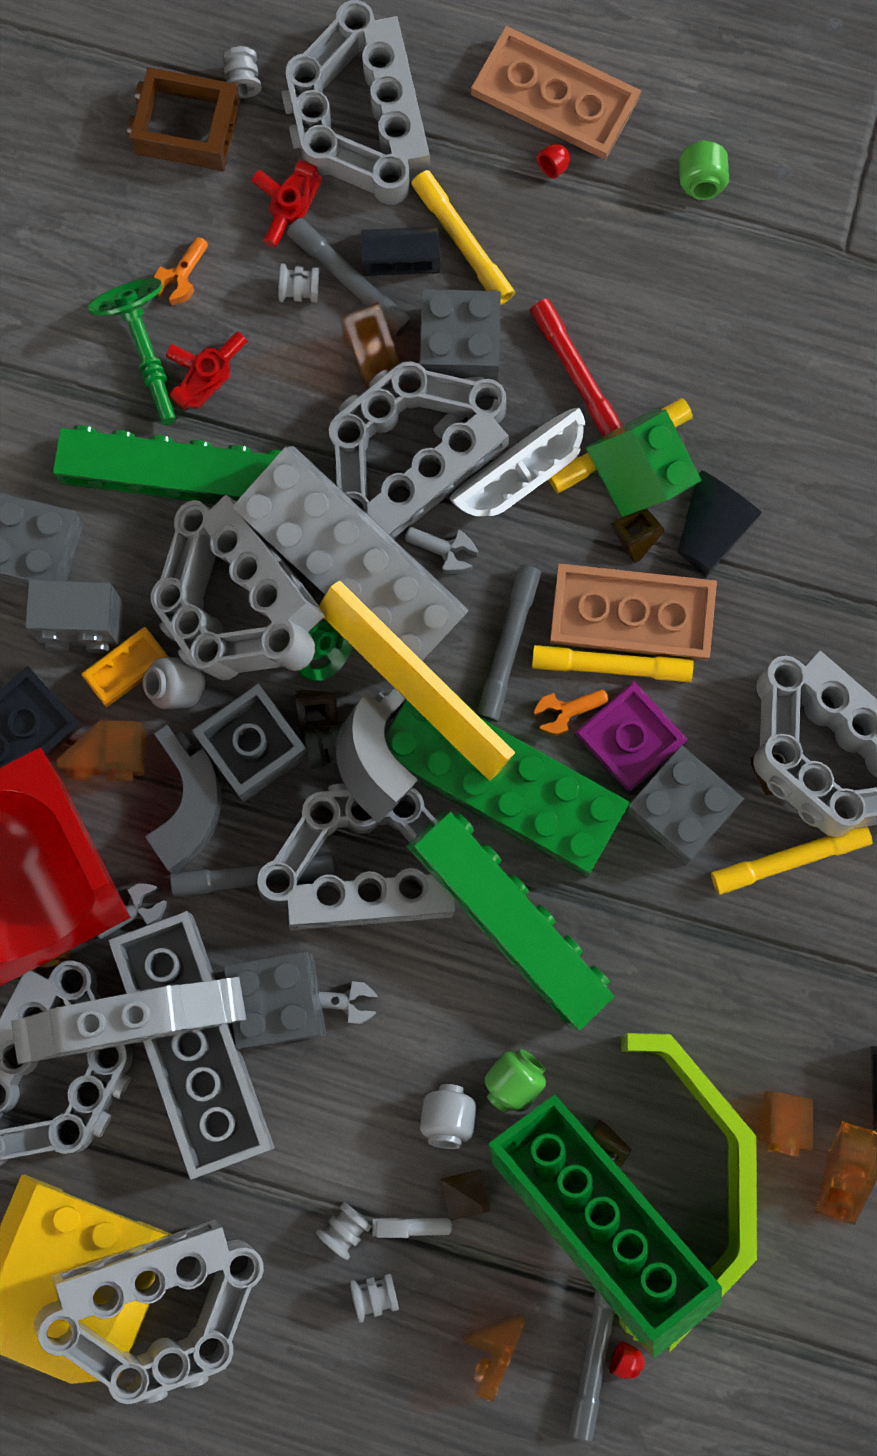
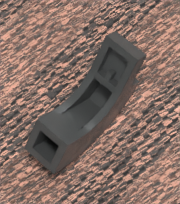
M395 688L389 694L383 689L375 698H372L366 692L345 719L336 741L337 764L347 789L357 803L378 823L392 811L418 781L415 776L394 758L384 738L385 724L395 716L407 700Z
M166 725L155 732L154 735L181 774L183 797L176 813L166 823L145 836V838L166 869L171 873H176L194 860L213 836L220 817L222 792L218 773L205 749L202 748L190 757L189 753L195 749L182 730L174 734L170 727Z

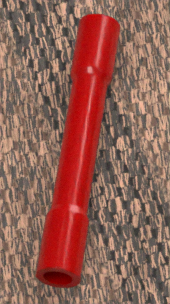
M546 298L534 304L529 310L545 339L551 343L588 407V413L602 437L623 426L610 402L603 396L566 332V326L550 299Z

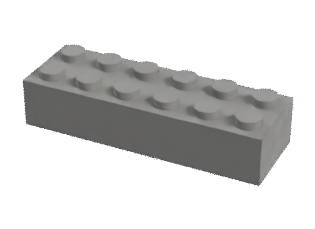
M294 446L285 447L232 506L241 517L325 595L329 588L340 580L422 661L469 611Z
M188 911L109 940L127 994L165 986L216 980L194 916ZM231 1023L143 1041L190 1180L275 1149L241 1050L236 1049L234 1030Z

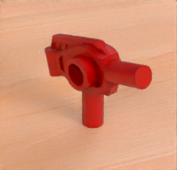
M299 159L293 174L282 186L261 170H258L252 177L251 182L272 198L268 210L273 216V220L263 239L266 245L276 248L287 225H292L298 218H305L323 180L317 171V166Z
M236 331L218 350L214 347H206L197 356L171 344L167 350L166 358L188 368L189 371L184 381L172 390L169 397L183 410L201 408L231 377L229 361L247 344V339L239 331Z

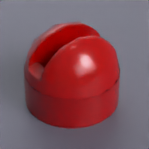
M551 144L537 154V163L543 173L549 178L556 179L568 168L570 153L561 144Z
M621 1341L612 1354L609 1365L610 1374L622 1379L637 1378L645 1366L642 1352L635 1346Z

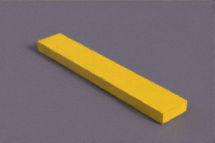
M340 580L332 585L319 605L326 615L324 619L463 756L491 781L515 752Z

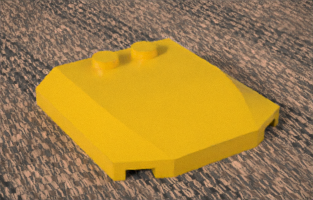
M21 1175L0 1225V1355L70 1384L99 1381L65 1356H56L46 1352L37 1338L34 1327L37 1314L46 1305L58 1301L52 1275L171 1235V1233L141 1221L136 1222L62 1192L60 1188L28 1175ZM148 1270L140 1273L135 1280V1287L137 1289H147L155 1280V1272ZM110 1285L99 1287L94 1292L93 1301L98 1304L110 1301L114 1294V1287ZM135 1300L124 1304L119 1314L112 1318L102 1319L92 1315L78 1321L121 1351L131 1353L150 1304L140 1303ZM62 1319L52 1322L47 1329V1335L53 1338L63 1336L68 1331L69 1322ZM121 1371V1372L119 1373V1375L117 1376V1379H119V1378L121 1377L123 1371Z

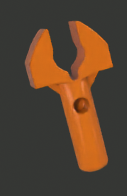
M196 237L175 268L167 270L162 266L159 267L154 275V278L160 279L163 285L162 290L157 294L158 298L162 296L167 285L177 281L178 287L169 297L170 304L173 306L190 299L195 290L193 284L189 283L188 276L208 248L206 240Z
M600 689L574 700L563 702L557 700L555 694L552 693L542 697L534 710L533 716L535 717L550 710L555 713L560 712L561 714L558 715L555 722L539 726L540 732L557 737L568 732L567 723L570 717L607 704L608 695L603 689Z

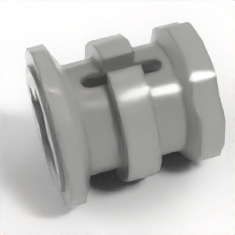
M245 46L232 47L223 53L226 82L237 84L240 98L253 97L262 88L260 80L257 79L258 67L255 64L257 54L255 50Z
M281 264L278 285L279 302H284L286 297H294V301L302 302V298H310L311 302L317 303L319 268L313 267L311 271H304L303 267L295 266V270H288L286 264Z
M343 1202L340 1206V1214L337 1217L332 1215L328 1220L330 1226L325 1231L318 1229L316 1234L336 1254L348 1260L350 1258L348 1249L352 1244L357 1246L361 1241L359 1237L361 1233L369 1231L372 1225L351 1206Z
M386 1274L383 1279L375 1281L374 1277L367 1278L366 1283L358 1285L355 1280H350L351 1294L359 1323L364 1322L365 1315L373 1313L374 1317L383 1315L382 1310H399L391 1274Z

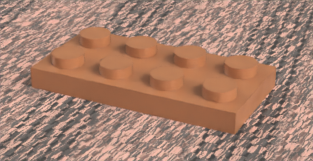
M506 26L472 85L471 95L606 160L639 101L641 90Z
M559 563L550 644L708 661L711 652L717 581Z

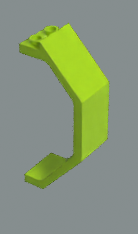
M627 1033L621 1035V1052L654 1053L661 1056L726 1137L728 1144V1244L724 1253L708 1270L722 1286L723 1297L757 1260L756 1135L671 1034ZM619 1318V1324L624 1329V1331L626 1333H629V1335L633 1336V1340L638 1341V1339L633 1335V1333ZM689 1330L686 1334H684L681 1338H679L676 1342L667 1348L669 1352H671L691 1330Z

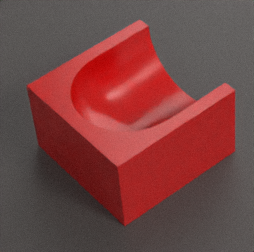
M41 747L0 768V986L131 918L66 786Z

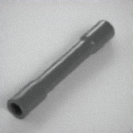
M298 218L293 222L287 231V235L310 257L315 258L365 304L387 329L396 337H399L409 328L412 319L390 298L382 295L328 244L327 240L306 220Z
M519 565L510 594L508 612L490 674L484 684L476 714L486 721L499 722L508 690L507 683L519 641L541 576V571L532 566Z
M333 855L314 857L298 882L315 881L320 876L327 874L335 875ZM264 865L171 873L173 897L207 894L216 890L257 886L258 873ZM276 874L268 879L266 885L289 882V880L283 875Z
M595 1290L594 1295L595 1306L579 1390L574 1399L568 1436L585 1441H593L600 1405L599 1393L615 1315L614 1310L597 1290Z

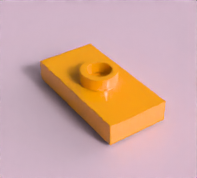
M143 627L81 675L107 708L142 682L145 672L156 659L169 656L148 629Z

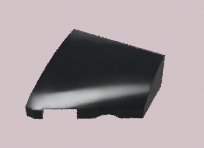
M701 470L699 476L702 481L695 484L677 553L705 577H708L733 549L738 540L761 516L762 511L732 488Z

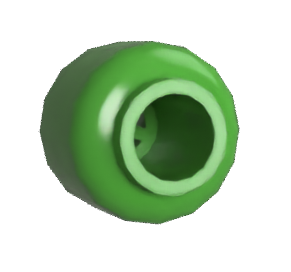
M701 140L690 144L681 152L678 160L680 186L686 194L698 200H710L726 189L729 183L728 154L723 146L712 141Z
M519 1049L518 1052H504L485 1075V1085L490 1092L487 1095L488 1100L502 1112H507L508 1109L517 1112L527 1110L546 1086V1079L543 1075L545 1067L526 1050Z

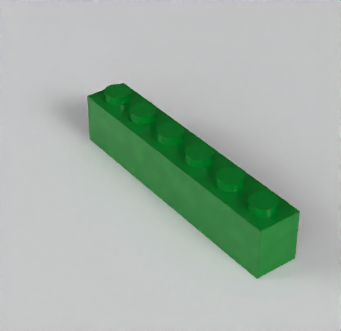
M75 425L73 429H60L53 474L60 485L184 501L195 500L208 504H216L227 495L237 502L281 451L268 450L267 454L251 452L250 448L241 445H229L228 449L213 447L211 443L202 440H191L189 444L176 443L172 438L163 435H152L150 439L137 438L133 433L124 430H113L112 434L98 433L96 429L89 426Z
M441 812L406 847L569 1028L580 1031L615 997L606 987L610 984L609 979L596 966L588 967L580 958V955L583 953L580 946L568 935L562 937L555 930L553 925L556 923V920L542 905L539 904L535 907L525 896L529 893V890L524 883L514 874L508 877L498 866L502 862L498 854L486 843L481 846L471 834L474 832V828L460 813L453 815L451 812Z

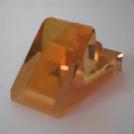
M378 302L341 317L344 344L352 351L364 387L367 389L370 388L369 383L377 374L384 370L390 372L400 364Z
M516 1313L462 1335L464 1342L491 1353L489 1359L481 1357L472 1379L473 1382L478 1383L476 1389L477 1396L493 1403L526 1323L525 1316Z

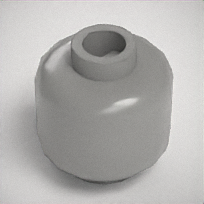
M181 657L156 659L145 672L143 678V689L146 696L160 709H185L193 707L200 700L206 684L202 671L198 668H190Z
M442 1084L438 1091L428 1093L423 1099L420 1119V1131L428 1138V1143L438 1148L458 1149L463 1142H467L474 1132L477 1108L475 1101L464 1094L463 1087L453 1084Z

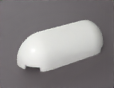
M580 408L570 409L551 419L484 467L451 495L450 500L461 511L473 516H495L510 508L567 466L577 457L581 450L579 448L583 439L585 420Z

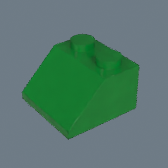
M651 409L585 447L621 517L667 501L702 481L667 410Z

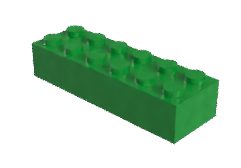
M408 700L405 701L384 738L394 758L418 779V783L585 878L589 876L630 803L629 801L483 720L515 752L502 770L489 781Z
M555 1094L488 1143L492 1164L653 1359L721 1305L722 1286Z

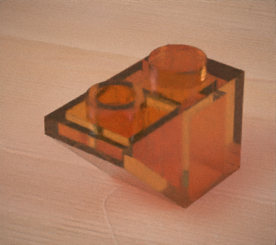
M100 720L57 759V768L64 774H68V779L91 781L93 774L109 775L108 780L132 782L133 776H144L147 729L142 722Z
M765 1091L757 1140L768 1142L767 1151L799 1157L800 1149L812 1151L813 1099L776 1091Z
M842 1121L829 1150L814 1213L852 1225L856 1224L877 1180L876 1131Z

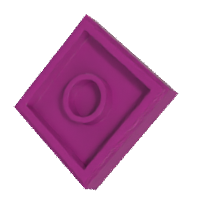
M635 681L574 733V736L627 794L673 755L681 745L688 741Z

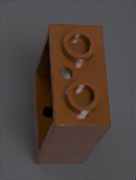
M147 67L144 81H139L136 88L135 100L136 104H138L136 115H131L127 124V138L131 139L135 154L224 171L241 104L237 84ZM157 92L217 103L208 141L201 142L149 132L148 127Z

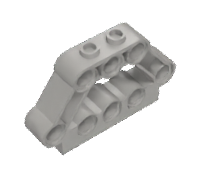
M350 0L343 3L336 13V19L303 54H298L291 58L286 66L288 90L281 91L285 113H293L295 125L289 126L293 149L301 148L303 160L317 166L320 176L329 174L373 193L375 198L381 203L396 205L408 196L410 191L409 176L418 175L426 170L430 171V153L398 16L375 20L371 7L365 2ZM352 25L363 26L362 28L357 30H352L349 28ZM359 52H362L364 79L370 86L372 113L374 118L379 121V144L383 153L340 136L331 129L330 106L327 97L323 94L324 89ZM377 62H383L387 64V66L383 68H376L372 65ZM304 77H309L313 79L309 83L298 82L300 79ZM386 96L395 98L390 103L380 101L381 98ZM310 112L321 113V115L316 118L306 117V115ZM392 131H401L404 133L402 136L398 138L388 136V134ZM326 146L329 148V150L324 153H316L313 151L316 147ZM388 175H394L399 178L393 183H387L382 180Z
M412 361L403 362L390 372L387 370L380 372L369 383L370 388L359 397L357 395L351 396L339 407L340 413L330 423L329 437L335 449L337 487L356 505L361 506L364 512L392 539H396L509 445L508 434L499 425L505 417L507 410L506 392L497 381L480 379L476 382L426 371L419 363ZM408 379H414L419 381L421 386L414 393H406L400 389L402 383ZM483 396H491L498 402L493 409L486 411L480 409L476 403ZM377 404H386L391 408L388 415L383 418L373 417L370 415V411ZM422 407L471 418L466 423L461 422L450 425L444 431L442 442L437 447L424 448L418 451L413 457L412 467L404 474L394 473L388 476L382 484L381 493L370 502L368 501L366 449L369 444V438L376 432L385 433L392 430L398 422L399 414L404 409ZM353 428L360 432L359 438L353 443H344L340 440L341 434L346 429ZM463 437L471 442V446L465 452H455L450 448L451 442L456 438ZM427 462H434L441 467L438 475L428 478L420 474V468ZM397 487H405L411 492L409 498L402 503L393 502L389 498L392 490Z
M227 495L211 509L200 501L195 500L182 505L174 518L175 533L161 579L155 584L151 592L152 606L162 620L159 626L172 641L178 643L181 648L178 651L181 659L190 668H198L223 681L229 680L242 672L279 667L297 671L306 667L313 659L315 653V643L308 632L326 615L277 549L232 508L236 501ZM216 556L230 564L229 575L231 579L249 591L251 607L272 621L268 627L223 633L221 622L203 610V598Z
M819 651L806 666L794 657H777L763 671L756 685L758 696L761 698L760 748L754 756L753 763L756 772L767 783L769 790L776 797L786 799L798 810L799 816L810 826L818 827L829 836L841 837L852 829L877 825V787L856 791L847 788L842 789L834 782L833 773L829 767L822 762L810 761L806 758L799 743L801 703L804 706L807 718L812 723L829 727L835 733L837 744L847 752H857L865 759L868 771L877 778V699L822 651ZM774 676L783 678L787 682L788 687L779 685ZM821 697L829 699L833 703L834 709L827 707L822 702ZM852 723L859 725L863 729L865 736L858 734L853 729ZM772 751L782 754L786 764L776 761ZM803 778L813 781L817 791L808 789L804 784ZM835 805L842 807L846 811L847 819L840 817L836 813Z
M345 784L328 786V791L314 793L306 799L302 808V818L274 861L268 862L261 868L257 879L259 895L265 903L275 907L288 906L290 931L452 918L455 913L454 899L432 874L425 875L422 871L414 868L404 869L396 877L384 878L377 872L368 871L361 873L354 881H342V879L335 875L327 874L320 876L313 884L297 885L303 872L315 857L327 836L334 833L337 828L348 827L355 833L366 834L374 830L377 825L388 824L393 829L399 830L409 842L412 841L435 819L424 807L423 797L416 789L411 788L401 800L411 804L414 810L413 815L408 818H400L392 810L380 823L373 817L367 821H359L354 818L351 810L358 803ZM318 807H326L333 813L334 817L327 824H318L311 818L312 811ZM276 874L285 876L290 883L288 889L282 893L270 891L266 886V882L271 876ZM406 880L415 881L421 888V895L414 899H407L400 893L399 885ZM367 883L374 884L379 888L381 896L377 901L366 902L358 894L359 887ZM323 887H333L339 892L340 899L336 904L327 906L320 903L317 893Z
M64 961L56 966L49 978L33 970L23 974L0 1017V1084L6 1091L5 1100L0 1105V1119L3 1113L9 1112L17 1105L20 1097L18 1084L22 1076L33 1072L38 1065V1061L23 1063L21 1067L14 1069L8 1062L9 1052L15 1047L11 1021L28 1017L31 1011L36 1008H40L43 1012L57 1008L62 1000L65 1006L101 999L97 991V976L88 965L76 961ZM78 971L83 977L82 988L78 992L70 994L65 988L66 977L70 973ZM129 1044L116 1046L119 1058L115 1066L111 1068H105L100 1062L102 1049L87 1053L89 1067L84 1076L76 1078L70 1084L67 1093L70 1104L65 1114H61L50 1121L0 1130V1166L11 1158L53 1150L63 1154L80 1152L89 1146L95 1135L101 1137L112 1117L107 1111L114 1097L120 1100L131 1080V1077L126 1075L133 1059L132 1049ZM89 1082L94 1083L99 1089V1098L92 1106L84 1104L80 1095L83 1086ZM68 1120L74 1121L80 1131L78 1139L73 1144L65 1142L61 1136L62 1126Z
M239 977L165 986L57 1007L39 1014L12 1020L11 1025L18 1064L218 1027L224 1024L247 1020L240 979Z
M212 1220L52 1275L58 1301L46 1305L39 1311L34 1322L35 1333L46 1352L56 1356L63 1355L104 1383L112 1397L118 1402L132 1404L143 1400L145 1404L154 1403L164 1399L168 1395L167 1391L183 1385L184 1388L198 1387L209 1380L208 1376L216 1374L228 1366L234 1353L232 1340L251 1288L262 1278L264 1271L263 1261L260 1255L246 1242L241 1240L226 1242L223 1227L216 1220ZM242 1255L247 1256L248 1264L246 1269L239 1274H231L230 1265L234 1258ZM187 1256L195 1257L196 1264L190 1273L186 1275L176 1273L177 1264L182 1258ZM148 1270L155 1272V1280L147 1289H137L135 1287V1280L140 1273ZM216 1272L196 1327L191 1330L188 1337L179 1341L168 1337L160 1338L151 1344L146 1353L135 1356L132 1353L123 1352L78 1321L92 1315L102 1319L112 1318L119 1314L124 1304L135 1300L144 1304L154 1303L161 1299L166 1289L177 1285L184 1289H194L204 1282L208 1274ZM103 1285L114 1287V1294L110 1301L103 1304L93 1301L94 1292ZM60 1319L69 1322L68 1331L63 1336L53 1338L47 1335V1329L52 1322ZM210 1338L218 1339V1346L214 1353L207 1356L199 1355L200 1346L205 1340ZM168 1353L178 1354L177 1363L173 1368L165 1371L158 1369L159 1360ZM133 1368L137 1370L136 1378L132 1383L124 1386L116 1383L117 1376L124 1369Z

